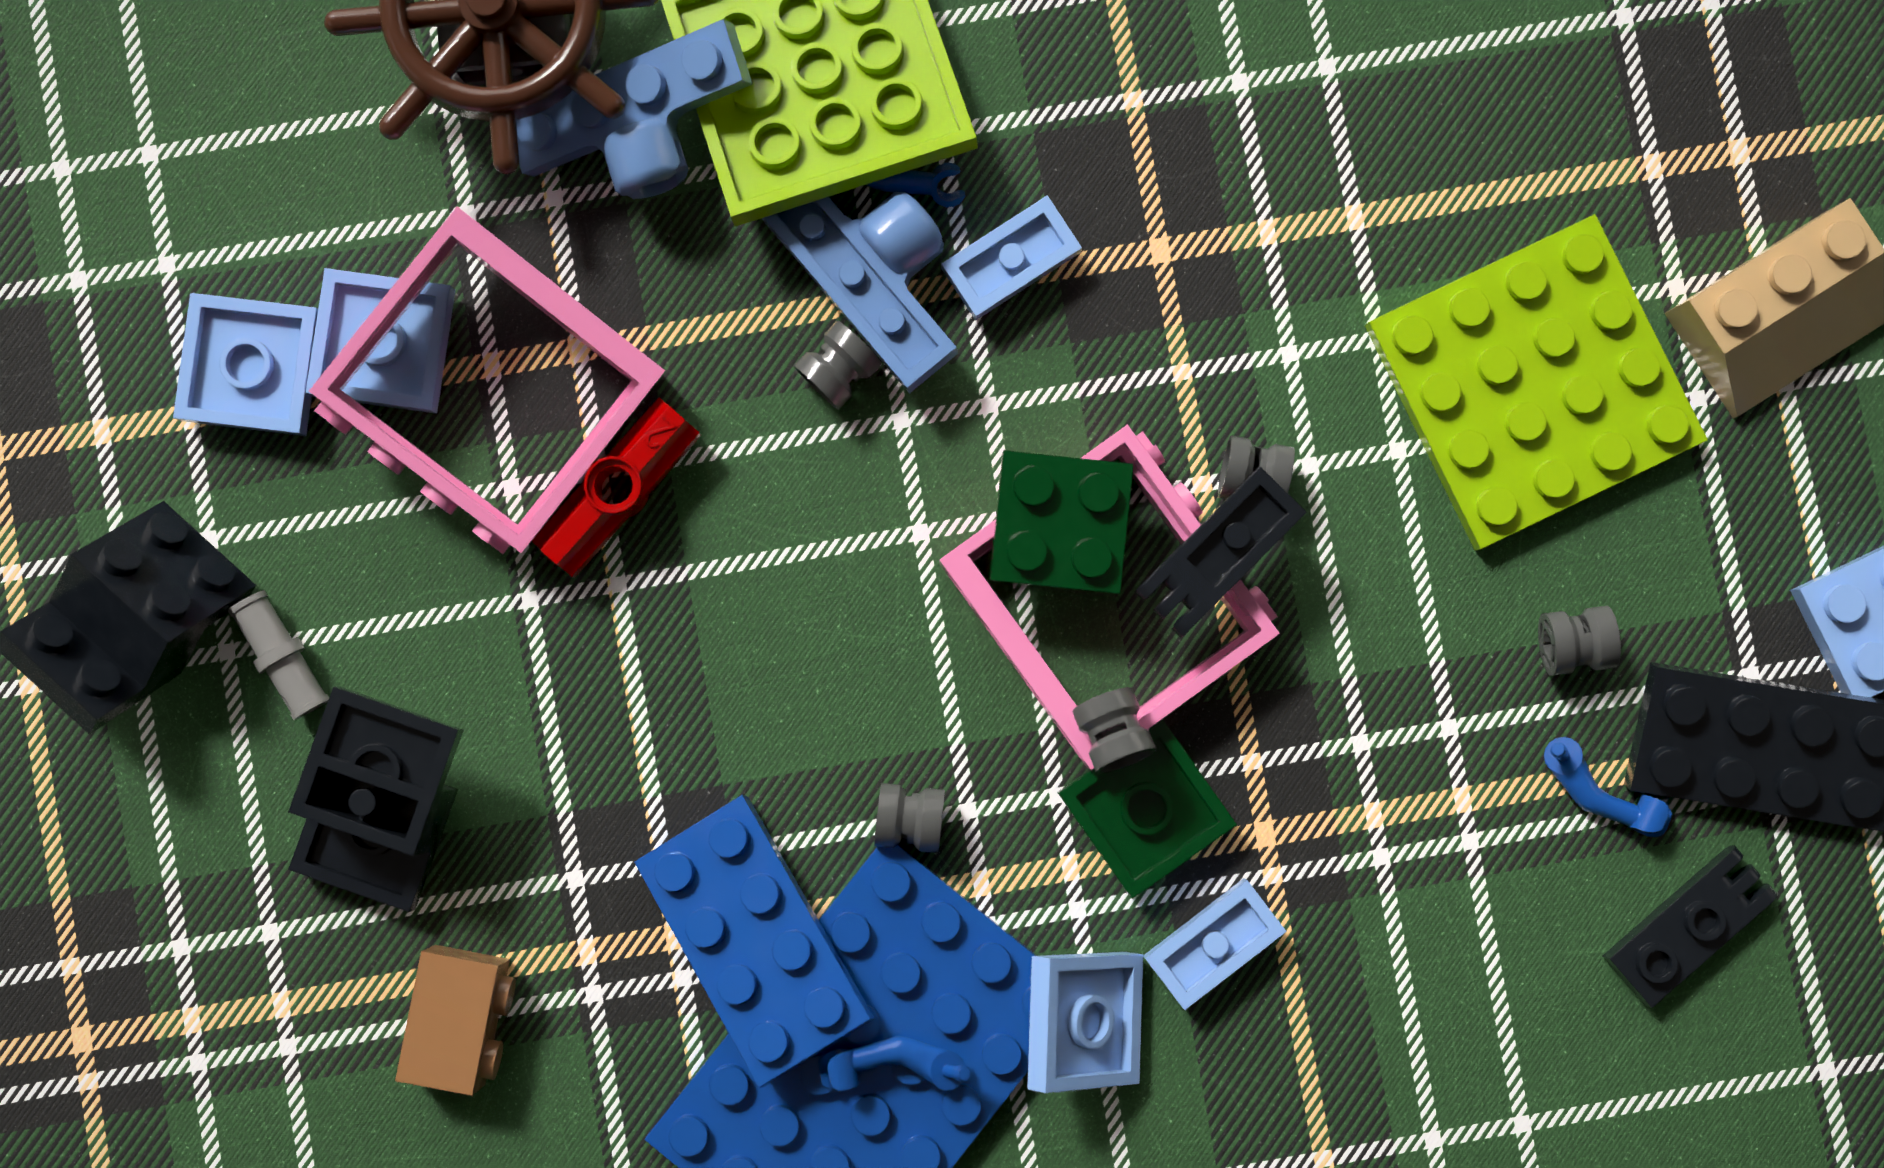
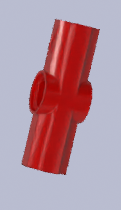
M658 398L611 452L590 466L585 474L584 482L531 541L556 565L575 578L623 523L644 508L649 494L702 435L661 398ZM615 472H627L633 484L629 497L622 503L607 504L602 495V485L605 479Z

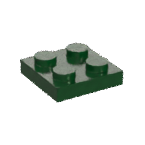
M1004 450L1001 460L989 580L1120 594L1133 464Z
M1163 719L1148 729L1157 749L1152 755L1137 763L1108 773L1096 774L1095 769H1089L1057 792L1132 899L1237 825Z

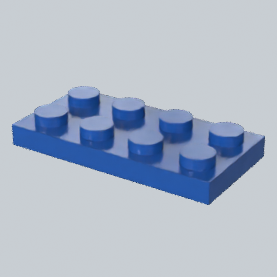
M745 795L737 797L634 862L759 1088L769 1085L875 1019L749 797Z

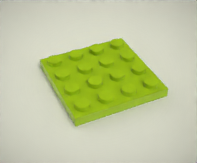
M661 0L674 40L722 19L734 24L752 85L696 108L734 227L978 148L974 128L928 0Z
M1596 214L1375 318L1365 325L1369 337L1475 551L1708 441Z

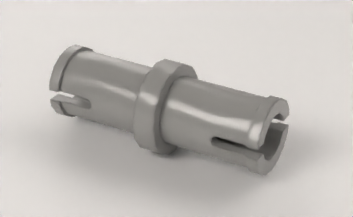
M262 590L230 607L228 613L231 617L233 616L256 654L257 659L253 664L259 674L264 672L268 674L291 712L290 716L294 721L326 704L329 696L324 693L301 655V652L305 649L299 637L291 638L268 600L265 590Z

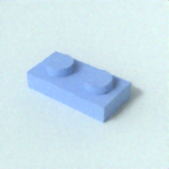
M1047 195L941 263V269L976 321L1080 254L1082 247Z
M1243 878L1148 951L1143 957L1181 1007L1186 1010L1287 931L1248 880Z

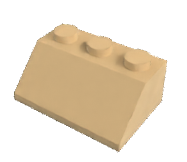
M1849 198L1817 216L1664 314L1732 418H1736L1884 324V248L1852 199Z

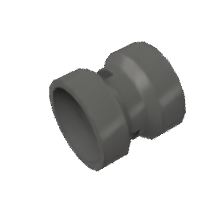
M837 320L824 333V344L820 347L822 353L819 355L816 352H806L793 365L795 370L834 408L839 410L852 397V387L849 382L852 380L857 383L860 379H869L882 366V362L855 333Z
M1231 435L1228 439L1222 461L1218 484V498L1227 499L1259 466L1288 493L1294 466V447L1274 444L1266 449L1254 446L1248 438Z
M1609 606L1585 608L1579 616H1569L1564 611L1541 614L1538 623L1539 650L1542 663L1550 676L1573 673L1577 666L1588 665L1593 670L1617 668L1621 656L1620 633L1616 617Z
M1130 687L1116 689L1093 697L1078 705L1072 711L1080 732L1087 734L1092 743L1089 756L1096 774L1108 773L1127 767L1157 751L1150 731L1139 724L1137 713L1140 706L1133 689Z
M881 783L874 846L894 848L901 843V839H907V843L914 844L919 851L938 853L945 790L925 788L920 793H912V796H906V791L901 785Z

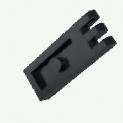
M1259 466L1134 592L1144 601L1154 595L1163 583L1171 592L1153 611L1161 619H1164L1182 602L1189 611L1180 616L1172 627V630L1182 638L1307 512Z
M1735 845L1728 846L1602 956L1644 1005L1653 1008L1777 898L1778 894L1769 884L1758 887L1748 897L1744 895V892L1761 876L1752 864L1744 866L1732 877L1726 874L1744 856Z

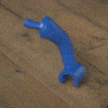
M954 163L940 164L932 172L909 170L865 185L885 192L932 195L933 199L944 207H954L965 198V191L963 190L944 193L937 187L938 182L942 178L955 176L961 172L959 166Z
M1567 737L1555 738L1549 742L1544 752L1545 763L1580 808L1586 812L1624 824L1647 837H1660L1666 832L1672 818L1671 809L1666 802L1642 794L1638 804L1635 805L1609 795L1598 787L1579 743Z
M895 1036L857 1048L847 1047L829 1050L823 1053L818 1061L822 1085L825 1088H834L837 1091H845L859 1086L858 1072L882 1065H901L942 1091L953 1090L970 1077L969 1068L965 1066L963 1059L957 1053L904 1036Z

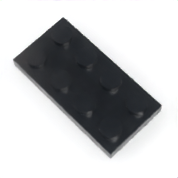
M1650 662L1624 785L1630 791L1883 832L1884 700Z

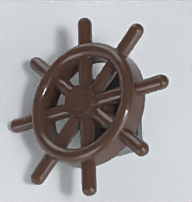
M379 0L378 6L332 10L325 16L324 25L326 30L334 36L383 32L393 59L411 81L408 88L379 122L380 133L385 138L396 140L402 137L432 101L437 106L461 117L490 122L494 167L502 174H511L519 167L516 120L547 110L572 91L576 92L609 119H616L624 113V99L590 71L601 47L605 30L606 11L650 7L657 4L659 0H430L414 2V0ZM437 27L439 51L428 62L419 47L414 29ZM484 84H486V87L474 86V85H484Z

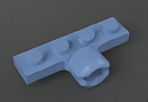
M722 19L595 74L625 101V111L616 119L605 117L576 92L572 91L547 110L516 120L519 165L522 174L535 177L591 152L601 150L604 153L615 192L621 196H629L632 199L647 198L662 194L684 182L689 169L676 131L678 119L688 111L752 85L734 24Z
M894 192L864 218L854 220L845 216L829 197L761 218L908 393H911L958 354L954 343L907 289L911 277L941 254L944 247L938 226L913 197L905 192Z

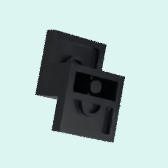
M162 501L72 553L50 601L0 631V653L90 735L180 675L204 629L228 614L230 607L250 596L256 584L165 501Z
M333 686L288 810L289 813L306 818L288 870L407 912L414 911L458 792L457 788L445 785V781L464 729L340 686Z

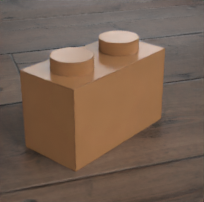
M434 945L421 951L395 1081L472 1096L485 1086L486 1079L494 1080L496 1078L503 1052V1042L494 1040L499 1015H508L516 985L515 977L507 976L510 959L440 945Z

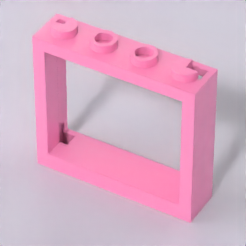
M457 206L311 387L309 392L321 400L314 411L336 429L346 435L355 426L372 439L374 443L367 452L397 475L407 466L426 480L427 483L420 492L450 515L460 506L477 519L479 523L472 531L478 537L502 554L505 553L510 545L522 553L665 370ZM458 245L631 381L519 524L499 511L343 391L344 387Z
M1127 424L1081 457L1082 459L1110 462L1119 459L1121 463L1133 464L1132 478L1180 544L1200 526L1196 519L1203 514L1200 505L1182 483L1177 484L1175 487L1171 485L1159 468L1160 465L1165 463L1162 453L1156 445H1152L1143 431L1136 436ZM994 520L939 560V564L1087 769L1092 770L1094 766L1089 756L1092 743L1087 734L1080 732L1072 713L1077 705L974 564L976 560L992 550L995 528ZM1240 579L1221 598L1244 632L1140 706L1137 719L1141 727L1149 729L1280 634L1271 622L1278 616L1268 604L1269 599L1257 586L1248 590Z

